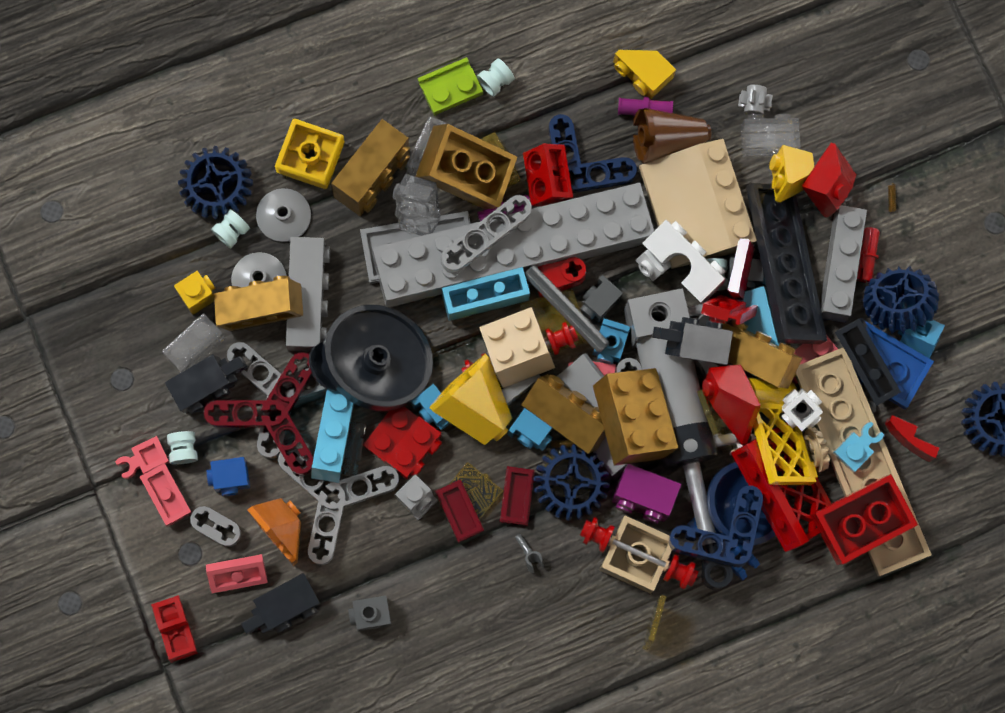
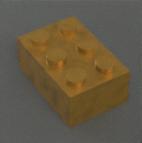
M381 119L331 183L334 198L360 217L364 211L370 212L377 202L375 197L381 190L386 191L394 180L392 175L397 169L402 170L409 162V138Z
M450 124L436 125L432 128L415 177L478 207L494 209L500 207L517 156Z
M656 368L606 374L592 385L614 466L664 459L678 449Z

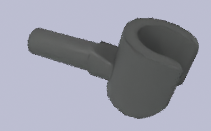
M521 534L517 535L515 539L526 555L525 561L528 571L534 573L532 566L534 562L540 563L541 567L544 568L541 554L537 551H532Z

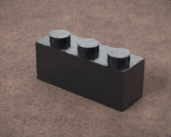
M859 318L835 332L876 406L904 391L863 318Z

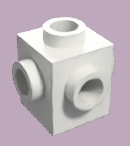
M803 388L798 392L793 389L783 398L782 401L785 404L781 406L784 411L782 418L792 428L797 426L801 431L806 427L811 429L821 420L819 415L823 411L819 405L822 401L812 390L807 393ZM799 403L806 404L807 408L804 412L796 410V406Z

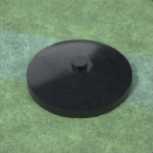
M372 304L361 305L347 310L333 322L323 342L322 359L329 380L346 399L366 409L390 411L402 408L420 395L431 377L433 359L426 336L413 320L390 307Z

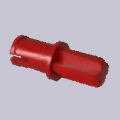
M867 227L864 229L856 279L858 282L866 283L867 281V283H870V279L873 278L875 260L879 258L876 253L880 231L876 228Z

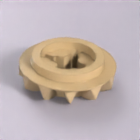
M817 428L806 429L803 438L810 462H814L817 472L825 471L828 469L830 461L826 440L823 438L822 432Z

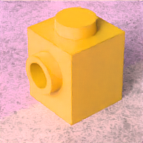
M195 271L174 285L177 293L192 315L214 302V295L211 291L216 288L207 275L201 277L198 271Z

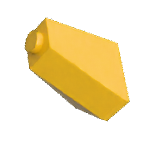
M486 353L454 379L429 407L434 413L484 445L493 438L495 441L501 439L508 432L506 426L512 419L492 363Z

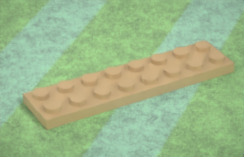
M840 348L800 364L795 373L800 389L803 388L807 393L812 390L822 401L819 407L823 413L819 415L821 420L815 426L822 432L823 438L826 440L830 462L844 496L883 476L891 474L917 521L883 438L881 441L869 445L874 453L855 472H852L833 454L851 433L854 432L860 437L862 427L869 422L873 423V426L868 430L869 435L875 438L880 433L845 349ZM919 523L916 527L868 551L877 576L931 556Z

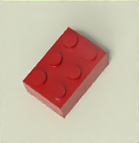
M891 474L883 476L810 514L837 565H843L918 525Z

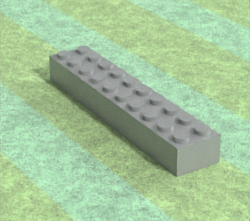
M636 183L533 208L525 222L458 273H450L443 269L441 265L442 252L479 222L374 247L373 260L386 307H393L441 295L443 287L523 267L524 273H526L532 266L539 267L570 257H577L583 260L643 245L642 243L654 232L641 184ZM516 213L509 214L507 216L511 224L514 223L513 221H511V217ZM494 219L489 223V227L493 232L499 233L505 229V224L500 219ZM471 236L467 241L472 249H480L483 246V240L479 236ZM462 244L459 245L461 247L459 254L453 256L451 253L448 254L449 260L447 263L449 265L451 263L458 265L459 257L466 253Z

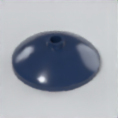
M736 462L725 466L713 477L707 493V507L710 518L717 530L725 536H728L736 497L743 487L749 486ZM750 493L746 497H742V499L746 500L744 512L749 513L752 503L757 502L752 499L753 495ZM762 509L754 545L764 543L776 535ZM741 519L736 522V528L740 533L746 534L751 531V524L747 520ZM738 540V544L742 545L744 541L749 543V540Z

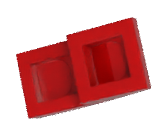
M893 415L886 420V428L905 448L928 462L936 458L939 447L914 437L918 426Z
M179 595L151 604L169 661L172 663L198 654Z

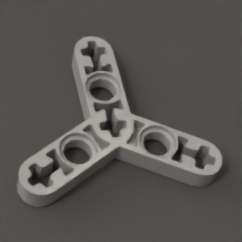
M242 342L232 344L227 351L228 361L236 358L234 355L236 350L239 352L246 350L245 356L252 364L247 372L244 370L240 373L268 398L281 373L247 344ZM260 366L266 367L269 371L268 377L263 381H257L253 377V371ZM301 371L296 372L295 376H293L292 374L288 375L290 377L295 378L299 383L301 381V379L298 378ZM316 380L315 387L311 390L304 389L298 400L325 392L327 389ZM284 383L283 387L289 388L292 387V384ZM294 389L285 393L286 397H291L295 394ZM271 407V412H263V416H269L270 413L277 411L276 407ZM260 428L257 440L259 453L267 459L277 458L280 454L278 447L277 449H272L271 453H267L266 448L262 446L263 443L269 442L270 433H265L266 428ZM287 430L283 431L279 437L280 443L283 445Z
M297 448L286 452L288 455L292 452L298 455L296 460L302 467L309 460L308 457L302 458ZM281 452L278 456V462L282 470L318 501L308 547L309 558L317 565L328 564L334 556L344 507L392 492L399 483L397 471L390 466H382L340 480L339 483L328 481L330 484L325 487L332 493L337 490L340 500L338 503L332 501L329 504L326 502L328 497L322 490L320 495L315 493L323 487L324 480H320L315 486L306 485L304 482L305 475H299L298 477L294 475L295 473L292 472L289 466H285L286 461ZM387 472L388 476H394L390 486L386 487L384 483L376 484L378 491L372 492V484L368 477L374 476V481L382 478V473ZM360 480L364 481L368 486L367 492L362 496L353 494L351 489L353 483ZM324 517H331L335 521V527L330 532H323L319 528V522ZM316 534L324 538L333 537L332 542L327 540L325 542V550L329 551L328 556L324 555L322 560H318L317 554L313 553L314 549H319L321 539H315Z

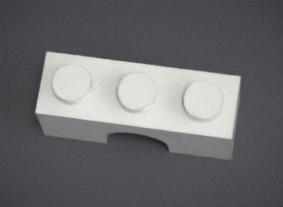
M665 220L642 244L664 265L674 256H687L691 262V271L681 283L701 303H705L727 281L722 276L726 271L715 260L710 264L703 256L706 251L696 241L691 244L684 237L687 232L678 222L675 221L671 224Z

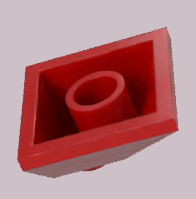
M830 143L802 184V188L821 214L828 218L839 209L843 201L848 197L857 174L836 144Z
M741 364L710 367L706 380L703 381V393L708 397L713 409L739 442L747 444L761 405Z

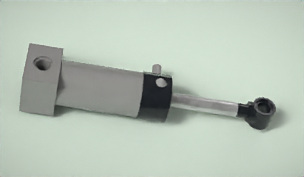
M683 288L629 299L623 312L626 325L630 326L629 338L631 346L638 350L642 370L657 369L678 445L677 450L661 459L663 468H684L697 529L716 533L708 512L707 493L700 464L717 457V447L736 444L738 439L733 433L714 437L713 428L710 427L712 425L708 422L705 414L706 411L703 409L704 406H702L704 401L702 402L699 398L702 396L694 359L666 355L667 340L652 338L654 327L669 329L670 321L682 322V317L690 318L702 315L703 304L687 307ZM652 316L660 317L662 322L655 321ZM707 539L702 542V548L706 553L713 554L718 550L715 541ZM701 560L703 569L701 579L707 588L720 590L731 582L733 577L731 566ZM712 568H719L723 571L724 579L722 582H715L711 579L710 571Z

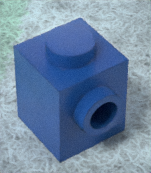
M245 457L210 462L211 469L206 471L209 487L213 486L216 493H221V496H233L238 494V490L250 488Z

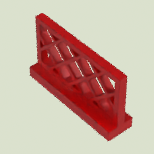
M778 427L772 429L777 434L781 431ZM788 438L786 443L796 451L795 443ZM754 439L734 450L731 454L748 485L755 486L761 491L763 495L761 509L784 551L787 552L802 546L809 539L820 533L811 515L801 512L802 500L811 504L810 514L818 511V507L824 508L830 505L831 501L818 478H816V483L811 485L813 497L803 493L804 485H797V490L789 488L787 485H770L762 456L757 446V439ZM770 439L768 444L775 451L777 445ZM782 450L781 453L784 454V460L789 464L791 458ZM775 463L776 470L782 472L781 476H783L785 471ZM800 467L798 473L804 477L803 470ZM786 494L795 497L794 508H791L788 503ZM800 519L809 522L807 534H805L799 523Z

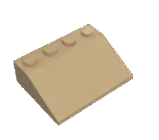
M724 139L698 144L639 166L658 227L665 220L671 224L675 221L678 222L687 232L684 237L691 244L696 241L706 251L703 255L706 259L736 253L740 238L749 239L752 244L757 241ZM677 255L669 260L671 269L691 264L689 258L685 255Z

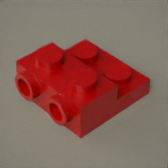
M406 407L390 410L365 441L363 447L408 480L411 475L417 476L423 469L425 464L422 461L427 454L433 455L441 446L442 441L439 440L441 432L420 416L417 417Z

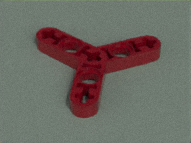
M304 352L297 353L290 359L266 400H216L208 403L204 409V417L208 424L217 428H267L292 472L302 476L312 471L313 456L289 416L313 375L309 366V354ZM305 359L309 369L308 371L302 370L298 378L303 380L300 384L295 378L288 376V374L291 372L295 376L298 370L295 363L297 361L302 363ZM284 383L295 385L296 392L293 396L284 397L280 394V388ZM234 406L232 411L233 422H229V416H220L219 421H215L213 416H209L210 412H215V407H219L221 412H230L229 407ZM245 406L253 410V417L246 422L239 420L237 416L239 409ZM257 406H262V412H271V407H276L277 411L281 412V416H276V421H271L270 416H261L262 422H257L259 416ZM286 430L292 431L295 434L294 443L288 446L281 444L279 440L281 433ZM301 444L303 448L297 450L302 458H309L306 461L307 467L305 469H302L300 466L294 467L297 460L293 452L289 456H287L286 452L296 449Z

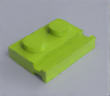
M467 57L418 78V83L434 116L483 95V90Z

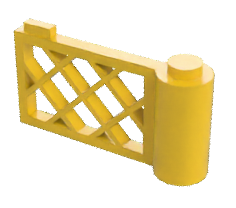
M748 378L761 405L759 412H762L770 419L767 425L761 419L758 412L753 425L769 484L812 485L816 483L818 475L814 462H810L802 431L797 426L792 428L779 418L780 413H784L781 406L785 403L782 400L793 389L796 390L795 384L791 382L788 389L779 388L761 378ZM774 424L784 433L782 438L772 430ZM768 437L777 445L775 451L769 446ZM788 438L795 443L796 451L786 443ZM782 450L791 458L789 464L780 456ZM775 463L785 471L783 476L777 475ZM796 464L802 468L804 477L794 469Z

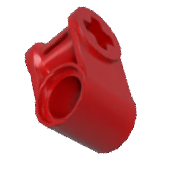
M570 257L537 267L560 291L581 285L586 277V265L577 257ZM574 267L578 271V276L573 277L569 273V268ZM538 291L539 296L541 298H544V296Z

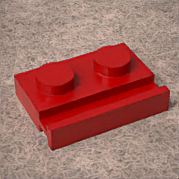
M719 295L703 303L701 314L709 316V320L712 322L724 324L726 321L735 319V324L740 325L756 316L758 305L746 307V302Z

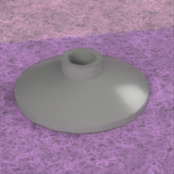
M285 188L276 189L266 194L259 202L256 220L261 232L269 239L277 242H290V237H301L308 229L311 221V210L307 200L297 191ZM280 209H286L288 211V214L284 217H280L278 215V211Z
M262 252L251 253L243 257L235 265L231 282L232 286L242 288L249 286L250 282L255 281L253 276L256 273L263 274L261 281L270 282L276 276H286V271L276 257Z

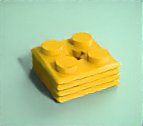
M293 119L275 164L276 172L327 189L345 143L344 136L304 121ZM310 149H313L316 156L307 159L304 152L309 153Z

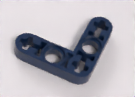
M564 114L556 115L551 119L549 123L551 144L565 145L574 153L573 157L567 160L569 174H572L573 178H578L582 176L581 171H586L585 180L587 184H583V179L575 180L574 185L571 186L572 193L625 185L634 180L637 166L632 159L627 157L581 164L572 120ZM558 122H562V125L565 127L568 126L565 129V140L560 141V131L554 130ZM621 165H625L626 169H631L627 177H623L622 173H614L613 180L609 179L610 170L608 167L612 166V172L619 171ZM593 169H601L605 173V179L595 182L591 179L590 172Z
M745 486L739 491L735 500L728 536L680 525L675 527L669 536L670 548L678 554L731 567L744 566L749 561L753 550L763 503L761 491L755 486ZM748 493L752 494V499L757 501L752 503L749 513L744 512L746 500L742 499ZM741 519L747 520L751 524V531L746 534L740 533L736 528V522ZM680 533L686 534L685 539L694 542L695 536L700 538L696 545V550H693L694 543L685 542L684 546L678 545L679 541L674 539V537H679ZM711 539L715 541L718 550L713 554L706 553L702 548L704 540ZM738 540H749V543L746 541L742 543L741 553L745 554V556H741L739 560L734 559L735 554L730 551L735 550Z

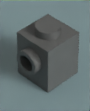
M386 595L352 601L353 608L348 609L351 626L356 625L357 631L392 626Z

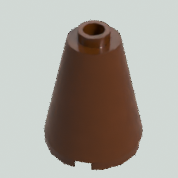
M649 108L638 109L635 114L633 126H638V135H633V143L636 156L639 161H643L642 163L652 162L692 146L707 143L711 139V127L704 119Z

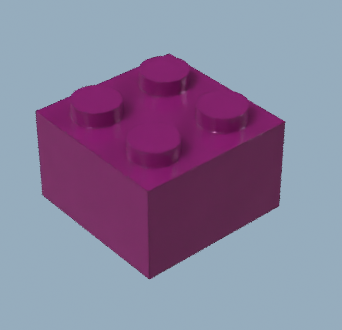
M627 464L620 478L612 503L617 504L616 509L622 512L632 514V511L643 514L642 519L658 524L659 521L665 522L670 516L681 484Z

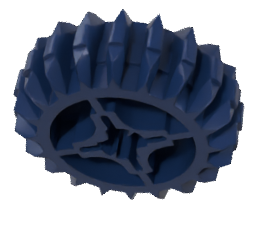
M217 146L213 147V153H209L207 148H203V156L201 157L196 152L193 153L192 156L195 161H185V165L189 170L181 169L180 175L184 179L178 180L179 187L183 188L179 193L181 197L186 198L184 201L187 207L193 205L192 211L194 214L202 210V217L207 219L210 212L214 220H218L219 213L223 212V215H226L230 209L238 214L237 204L242 206L247 204L242 196L250 197L252 195L251 190L247 188L253 186V180L248 178L252 173L250 169L245 168L247 165L246 160H239L237 152L230 155L229 148L226 147L222 153H219ZM214 165H225L231 168L234 172L230 173L229 171H218ZM206 168V176L198 180L197 184H194L199 172ZM212 173H214L215 178L219 181L220 193L217 192L216 187L212 184ZM238 181L235 191L225 199L227 188L234 186L233 183ZM197 194L214 195L218 202L205 201Z
M898 266L895 271L887 268L886 274L878 272L876 279H870L869 286L865 287L863 305L867 317L871 318L873 325L879 324L881 331L889 328L892 334L896 330H900L904 335L906 329H911L915 332L917 326L925 328L926 321H933L934 313H937L939 293H937L935 281H931L929 274L923 275L921 269L913 272L910 266L906 270H902Z
M993 382L991 387L987 384L980 387L981 392L974 390L971 393L973 398L965 400L969 408L962 409L961 413L968 418L963 419L961 425H969V429L964 431V435L972 434L974 436L970 441L971 445L977 442L981 443L979 446L980 452L985 451L989 447L988 453L990 456H994L998 450L999 455L1004 457L1005 421L1000 423L999 420L991 418L998 415V418L1005 419V383L1002 384L1000 389L998 382ZM991 399L992 405H990L989 414L979 416L980 407L983 402ZM982 427H988L993 433V438Z
M576 444L571 446L570 453H568L566 445H562L560 447L561 455L555 449H552L550 454L553 460L543 456L541 460L547 466L538 465L536 467V470L542 473L543 476H535L533 478L534 482L542 483V486L534 488V492H544V496L540 497L538 502L543 503L546 500L550 502L545 508L547 512L556 507V518L561 516L562 511H566V520H571L572 512H575L577 520L582 519V510L590 516L593 514L590 505L597 509L601 507V503L596 498L606 499L607 494L600 491V488H609V483L601 482V479L608 477L609 473H599L598 470L605 463L601 461L595 465L593 460L598 455L593 453L588 458L586 457L587 452L581 450L579 454L577 453L578 447ZM569 460L565 475L550 476L552 468L557 463ZM577 461L589 469L593 480L580 475ZM571 473L573 480L581 483L578 486L575 485L572 491L569 489V484L563 482L564 479L567 480ZM549 485L560 487L564 491L565 503H562L553 495ZM579 489H593L590 497L584 503L574 505V499Z

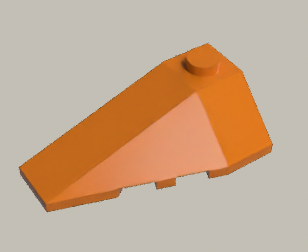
M281 498L251 506L248 512L293 566L298 563L301 521L297 516L301 512L291 501L285 503Z

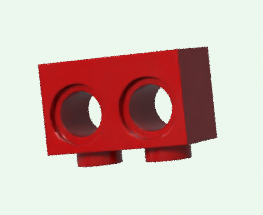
M544 143L523 153L531 206H546L573 198L565 145Z

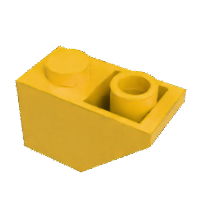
M618 50L613 60L616 71L623 77L627 76L633 82L636 91L643 96L646 94L650 99L674 78L676 69L658 51Z
M782 145L778 153L772 156L769 168L772 170V189H774L775 201L782 202L804 190L802 184L814 168L813 154L811 152Z

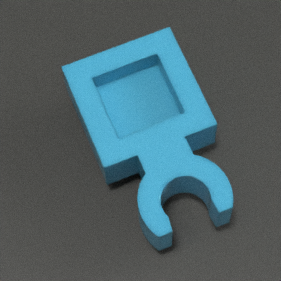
M872 422L862 427L860 437L854 432L851 433L833 452L852 472H855L874 453L869 445L881 441L884 436L882 432L877 434L875 438L869 435L868 430L873 426Z

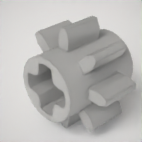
M748 85L747 91H741L738 107H743L744 114L747 116L762 117L764 116V111H770L773 95L767 94V88L764 86Z

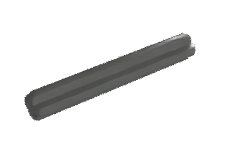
M532 266L526 271L525 277L597 352H602L609 345V341L536 266Z

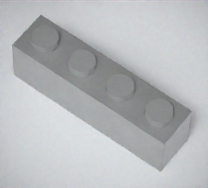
M841 205L834 213L820 300L823 319L845 323L851 316L867 213L865 209Z
M290 237L289 277L301 284L303 316L287 319L286 348L288 351L311 352L317 344L324 342L327 334V328L322 327V317L328 316V300H323V291L329 290V273H324L325 263H330V247L325 246L324 238Z

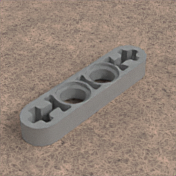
M522 195L511 197L445 248L441 255L443 269L450 273L460 272L525 222L532 210L529 199ZM516 203L518 206L523 204L525 206L524 214L522 215L520 212L514 214L511 217V221L514 223L511 224L507 216L513 212L514 204ZM494 219H500L504 222L505 229L499 233L493 232L489 227V223ZM471 236L482 238L483 246L480 249L469 247L467 241ZM462 244L466 253L459 257L458 265L455 263L449 265L447 263L449 260L448 254L451 253L453 256L461 252L459 245Z

